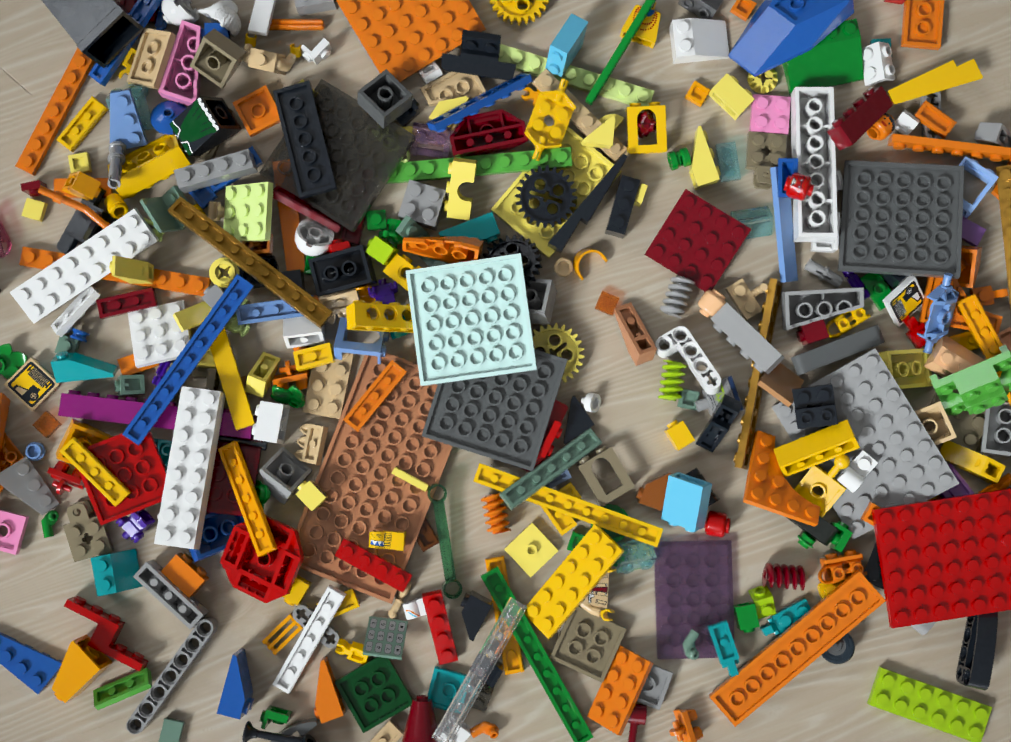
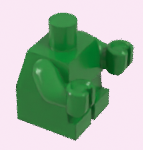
M392 218L387 219L389 228L388 230H381L378 237L387 238V242H390L391 245L397 248L398 244L403 243V237L395 230L402 221Z

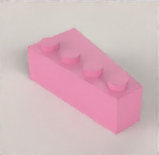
M184 20L181 21L158 91L162 98L189 106L199 97L201 74L190 67V64L202 41L201 26Z

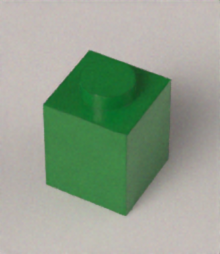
M749 601L732 605L736 625L740 631L743 630L744 633H748L760 627L755 603Z

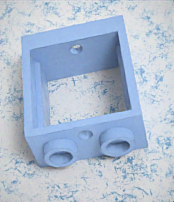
M965 156L958 166H964V170L987 184L973 204L963 199V216L968 219L994 185L998 176L993 170L985 169L979 165L977 160Z

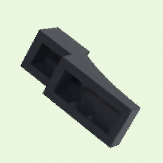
M724 394L705 428L697 438L696 445L713 453L739 414L742 402Z

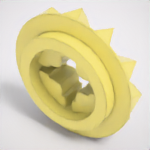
M774 69L764 72L765 77L768 79L765 80L763 85L762 80L758 78L762 74L754 77L748 73L747 80L750 88L760 94L771 92L778 82L777 72Z
M228 258L215 260L209 269L211 281L221 288H228L237 274L240 275L237 265ZM219 268L229 269L228 274L230 278L226 276L221 277L222 272Z

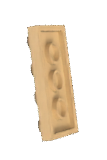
M325 339V343L330 342L332 344L334 352L335 340ZM344 353L342 360L335 359L334 363L311 369L302 412L340 419L355 354Z

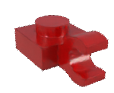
M907 315L902 319L909 329L905 334L914 347L920 349L926 344V341L918 336L917 333H925V324L918 322L914 316L910 318Z

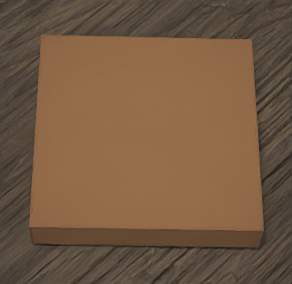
M779 363L769 374L763 372L757 385L789 407L794 401L792 389L801 388L804 380Z

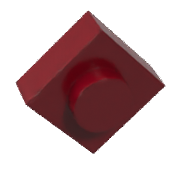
M40 180L21 183V190L32 197L42 195L38 193L40 186L47 188V184Z

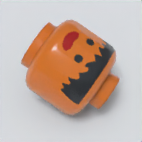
M885 113L866 131L868 136L873 140L881 141L886 139L895 129L893 116Z

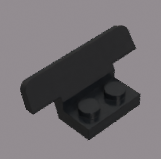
M464 29L461 55L442 53L441 62L442 69L445 71L502 80L513 79L516 64L498 62L501 35Z
M101 188L98 197L93 198V200H81L80 203L87 205L108 223L112 224L118 220L111 217L108 212L98 208L106 190ZM76 209L57 244V249L66 255L75 249L79 241L84 243L102 231L103 228L85 213Z

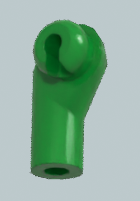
M56 510L49 511L41 520L44 538L54 536L53 525L59 519V513Z

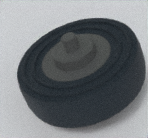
M847 633L824 652L822 657L833 664H843L849 661L855 651V643L851 635Z

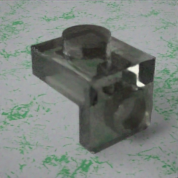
M477 677L467 706L485 712L494 687L491 688L481 678Z

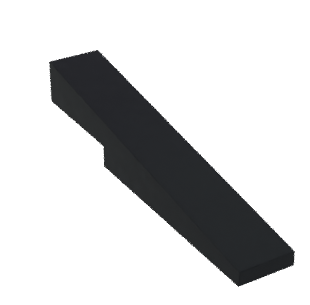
M623 154L548 242L550 248L561 253L580 221L586 225L588 224L628 157L627 155Z

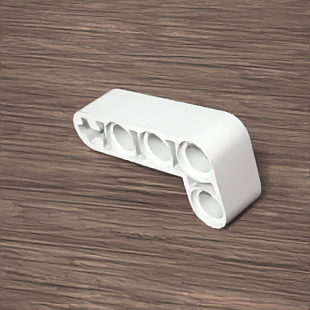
M678 326L656 340V353L659 357L668 358L679 352L707 394L714 395L720 391L721 377L686 327ZM678 335H684L686 338L683 340H678L676 337ZM666 344L669 348L662 350L660 346ZM688 350H694L696 354L688 355L686 352ZM699 365H704L707 369L704 371H699L697 367ZM709 379H710V381H711L712 383H715V382H716V385H715V386H713L712 384L709 385Z

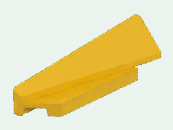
M974 59L959 66H956L954 60L888 90L887 93L893 104H898L980 80L983 76Z

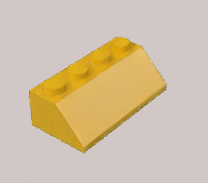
M174 134L163 135L125 155L126 161L122 165L121 185L119 188L117 187L116 191L123 200L131 198L139 191L151 188L154 183L168 179L174 173V170L189 166L191 164L189 157L184 151L180 140Z

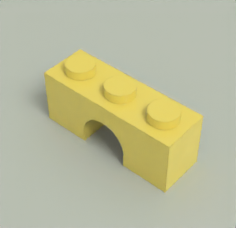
M454 157L453 163L449 162L448 174H451V182L447 181L446 186L449 200H445L444 204L447 218L470 220L473 198L463 196L459 191V185L464 182L474 183L477 160Z

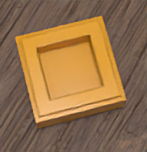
M694 81L684 98L701 107L711 89Z

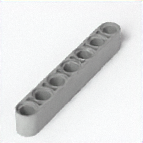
M206 617L196 624L128 719L126 728L129 733L139 734L151 723L216 632L218 622L215 618ZM204 622H207V623L210 624V626H211V630H210V631H206V630L204 629V627H203ZM193 638L199 641V647L193 646ZM181 654H184V655L187 656V658H188V662H187V663H183V662L181 661V659H180ZM169 671L176 673V679H172L169 676ZM158 687L164 689V695L158 693ZM146 703H150L153 706V711H149L146 708ZM135 719L141 722V727L135 725Z

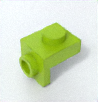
M767 585L748 590L753 603H755L758 619L776 614L773 595Z

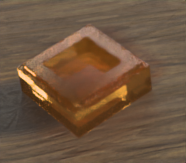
M602 291L594 309L612 316L620 298Z
M45 411L33 424L45 438H49L62 425L49 411Z

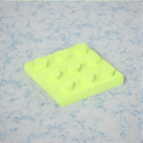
M260 182L226 186L223 229L241 243L270 241L273 183Z

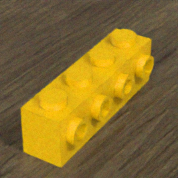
M844 420L836 425L820 429L815 433L783 444L773 450L780 469L785 477L860 447L848 420Z

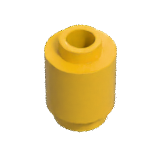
M113 193L105 198L104 205L111 217L119 219L128 213V206L119 194Z

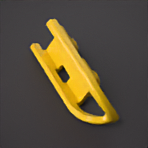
M859 308L836 316L826 324L829 338H837L870 318V314L866 315L865 310ZM851 312L852 315L846 318L845 315ZM855 319L856 322L850 325V322ZM835 322L840 332L832 335L829 332V327Z

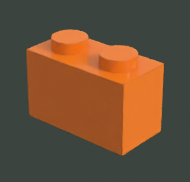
M181 552L176 554L160 572L190 598L209 580V577L202 567H197L192 563L193 559L188 554Z

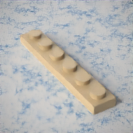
M545 69L532 84L540 92L558 89L560 82ZM566 88L565 94L576 106L570 121L587 137L601 126L602 123ZM615 136L613 146L610 149L598 148L612 163L627 150Z

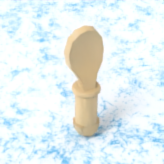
M410 581L404 592L398 590V598H395L388 612L390 618L393 619L398 615L401 604L404 603L403 599L410 591Z

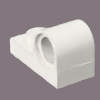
M862 449L836 479L853 493L878 464V461Z

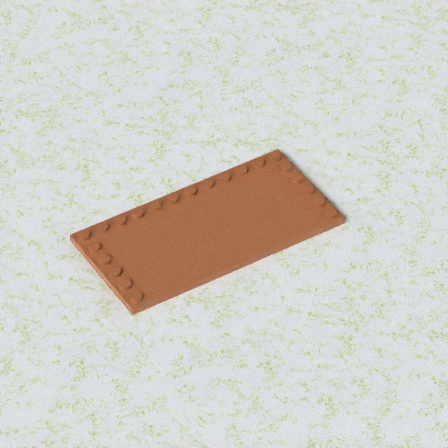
M387 352L386 356L382 357L381 364H378L377 356H364L315 480V483L329 497L314 511H311L305 505L296 528L304 554L301 569L390 604L394 600L397 589L341 560L335 554L343 539L346 538L403 570L406 569L453 448L451 445L422 437L438 384L420 386L418 364ZM393 360L407 373L363 428L357 432L343 419L390 361ZM398 467L429 484L428 489L425 492L393 475V469ZM369 531L406 532L405 550L370 548Z

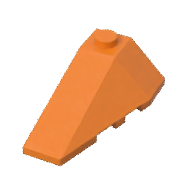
M466 236L404 237L402 251L452 264L479 260L484 241Z

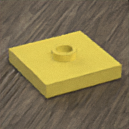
M533 523L526 527L504 548L530 578L558 552V549Z

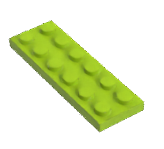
M882 667L878 668L867 704L971 742L982 741L992 707Z

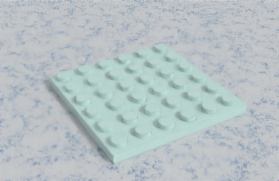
M521 253L406 270L420 386L537 370Z

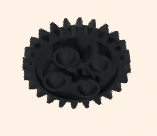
M546 165L545 170L542 171V168L538 166V172L531 169V176L526 173L524 174L526 181L519 180L523 186L516 187L520 194H516L515 197L520 198V201L515 204L522 206L518 212H525L523 219L530 217L529 224L536 221V227L543 223V227L546 228L547 223H550V226L553 228L555 221L561 225V218L568 220L566 213L573 214L569 208L576 207L572 200L577 199V197L573 196L572 193L577 191V189H571L570 186L574 181L568 182L569 175L563 177V170L556 173V167L554 166L552 171H549V166ZM536 180L544 182L545 187L543 190L535 188L534 183ZM556 185L561 186L563 189V193L560 196L553 193V187ZM534 191L539 194L548 192L549 197L560 199L562 203L550 199L544 202L543 197L532 195L529 192ZM531 198H536L539 201L538 208L533 209L529 206ZM549 204L557 206L556 214H550L547 211Z
M507 235L505 241L499 238L498 244L492 242L494 247H487L488 254L483 253L484 258L499 257L503 253L505 255L521 253L523 264L527 263L523 266L525 284L529 287L531 286L530 280L536 281L534 275H540L538 269L542 268L541 253L536 244L531 243L529 238L525 240L521 236L518 240L517 236L514 235L510 239Z

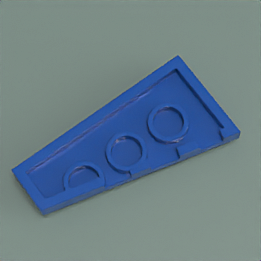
M0 632V664L35 693L40 694L59 671L63 661L50 657L51 655L44 652L41 653L33 649V647L27 644L24 645Z

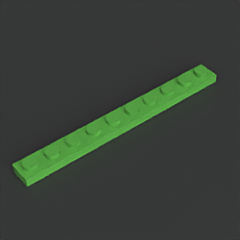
M571 147L544 149L540 161L532 159L535 150L456 157L477 160L475 176L528 172L531 169L538 171V166L545 170L546 165L549 166V170L553 169L554 166L556 169L572 168ZM454 158L382 164L383 183L409 182V179L413 181L450 179L451 174H448L449 162L453 163Z

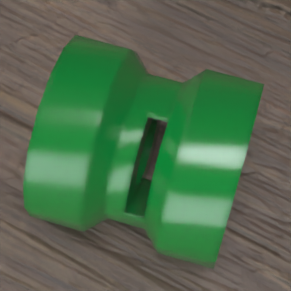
M686 147L681 148L677 152H667L668 163L672 171L677 170L680 166L687 167L691 165L690 154Z

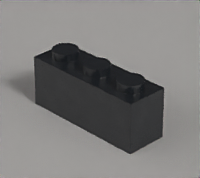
M625 175L621 176L605 234L622 239L625 236L640 184L639 179Z

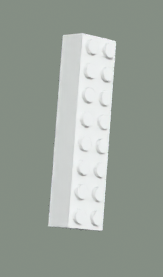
M795 87L790 95L792 158H798V173L810 176L812 179L811 184L815 186L812 195H807L804 201L793 199L794 242H833L838 237L835 143L827 131L833 126L832 122L835 121L834 87Z
M184 386L181 388L154 544L200 549L225 403V394L221 391Z

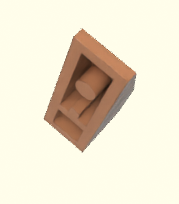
M632 303L614 308L625 345L635 365L653 360L657 348Z

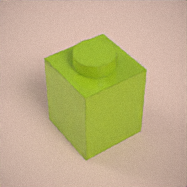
M375 236L369 240L365 252L383 265H388L399 249L383 238Z

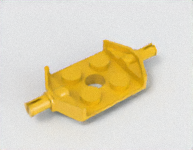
M561 79L558 89L554 91L540 92L525 130V135L535 145L532 159H536V161H540L544 149L560 148L562 146L561 143L574 109H576L574 103L565 94L569 83L568 80ZM546 116L553 118L554 123L552 126L545 124L544 118Z

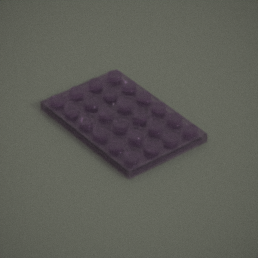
M731 540L659 541L657 547L653 546L657 659H689L685 655L683 641L691 629L700 634L695 641L696 649L699 651L698 658H718L707 627L708 625L727 620L735 643Z

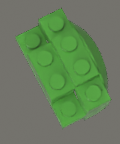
M1006 344L999 347L1001 354L944 378L938 379L936 374L929 376L948 416L958 415L963 411H968L970 415L980 414L985 409L1000 406L1006 400H1009L1007 395L1011 392V352ZM1002 371L1000 377H998L996 372ZM957 389L959 394L954 393L953 390Z

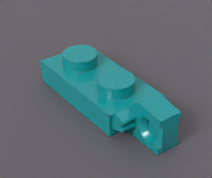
M802 598L776 612V614L771 615L767 619L769 623L760 627L762 633L765 636L771 633L775 635L782 634L811 609L807 600Z
M727 620L708 625L707 627L722 668L727 667L731 677L739 675L736 664L740 663V658Z

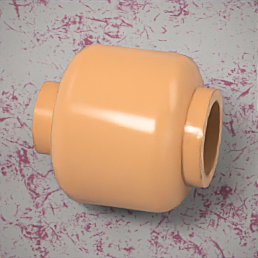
M716 289L707 290L698 301V306L701 308L699 312L707 318L710 315L713 317L726 304V297Z

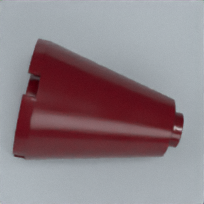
M417 695V698L412 700L402 742H440L433 701L428 699V695Z

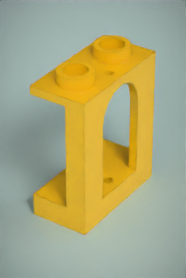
M650 102L649 106H641V103H631L630 107L625 108V112H627L628 135L627 155L667 152L665 105H660V102ZM651 110L656 117L657 144L638 145V114L641 111Z

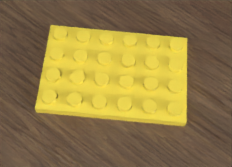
M567 127L560 148L571 147L572 168L556 169V173L563 170L562 176L569 175L567 181H574L570 187L571 189H577V191L572 193L573 196L577 197V199L572 200L576 207L569 208L574 213L614 164L594 147L583 146L581 144L583 138ZM621 170L619 171V173H618V175L616 176L615 180H616V179L619 177V175L622 173ZM531 171L522 172L491 208V211L519 235L523 236L525 240L529 238L531 243H535L539 251L549 259L556 250L550 248L548 242L567 220L561 218V225L555 221L553 228L550 226V223H547V227L544 228L543 223L536 227V221L529 224L530 217L523 219L525 212H518L522 206L515 204L520 201V198L515 197L516 194H520L516 187L523 186L519 180L526 181L524 174L526 173L531 176ZM536 180L534 186L538 190H543L545 184L542 180ZM559 185L554 186L553 193L557 196L562 195V187ZM534 191L529 192L532 195L543 197L544 202L550 199L562 203L560 199L549 197L548 192L545 194H539ZM531 198L529 206L536 209L539 206V201L536 198ZM549 204L547 211L550 214H556L557 206ZM566 213V216L569 219L572 214Z

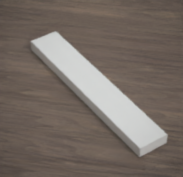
M332 585L327 587L272 685L287 694L291 693L346 596L344 592Z

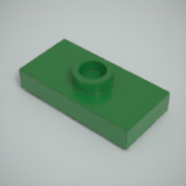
M867 273L860 279L865 285L864 288L869 291L870 298L878 310L881 311L886 308L883 299L892 291L881 275Z

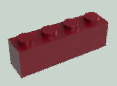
M882 86L875 89L873 87L867 89L863 93V97L858 98L852 103L853 107L846 109L842 113L843 117H839L832 122L833 126L827 133L839 150L853 145L894 105Z

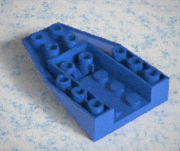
M765 0L732 48L729 58L754 77L812 50L854 13L853 0Z

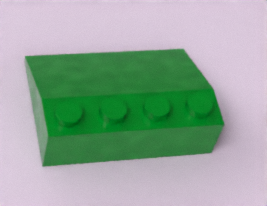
M857 19L844 21L812 50L782 64L789 95H791L795 87H833L864 79L861 35Z

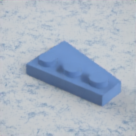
M131 88L111 91L110 143L113 141L123 142L126 145V149L148 144Z

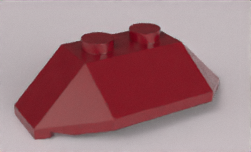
M503 109L466 116L450 135L453 156L485 155L510 150L529 141L525 135V121L518 119Z

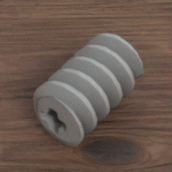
M676 276L671 278L673 284L668 285V289L671 291L665 293L668 298L662 301L666 306H661L660 310L667 315L681 318L678 313H684L685 311L680 307L687 306L683 299H690L686 292H692L693 290L688 285H694L695 282L682 276Z

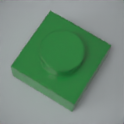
M386 210L366 211L368 231L387 230Z

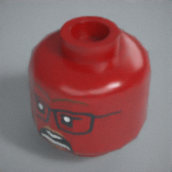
M793 173L791 176L788 175L784 191H786L788 197L804 201L807 195H812L815 185L811 184L812 179L810 176Z

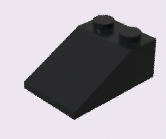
M362 244L308 259L317 297L377 283L371 256L365 252L367 250L366 245Z

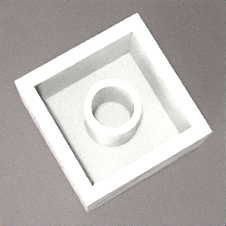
M260 401L255 410V415L258 416L257 422L252 427L254 440L284 443L290 406Z

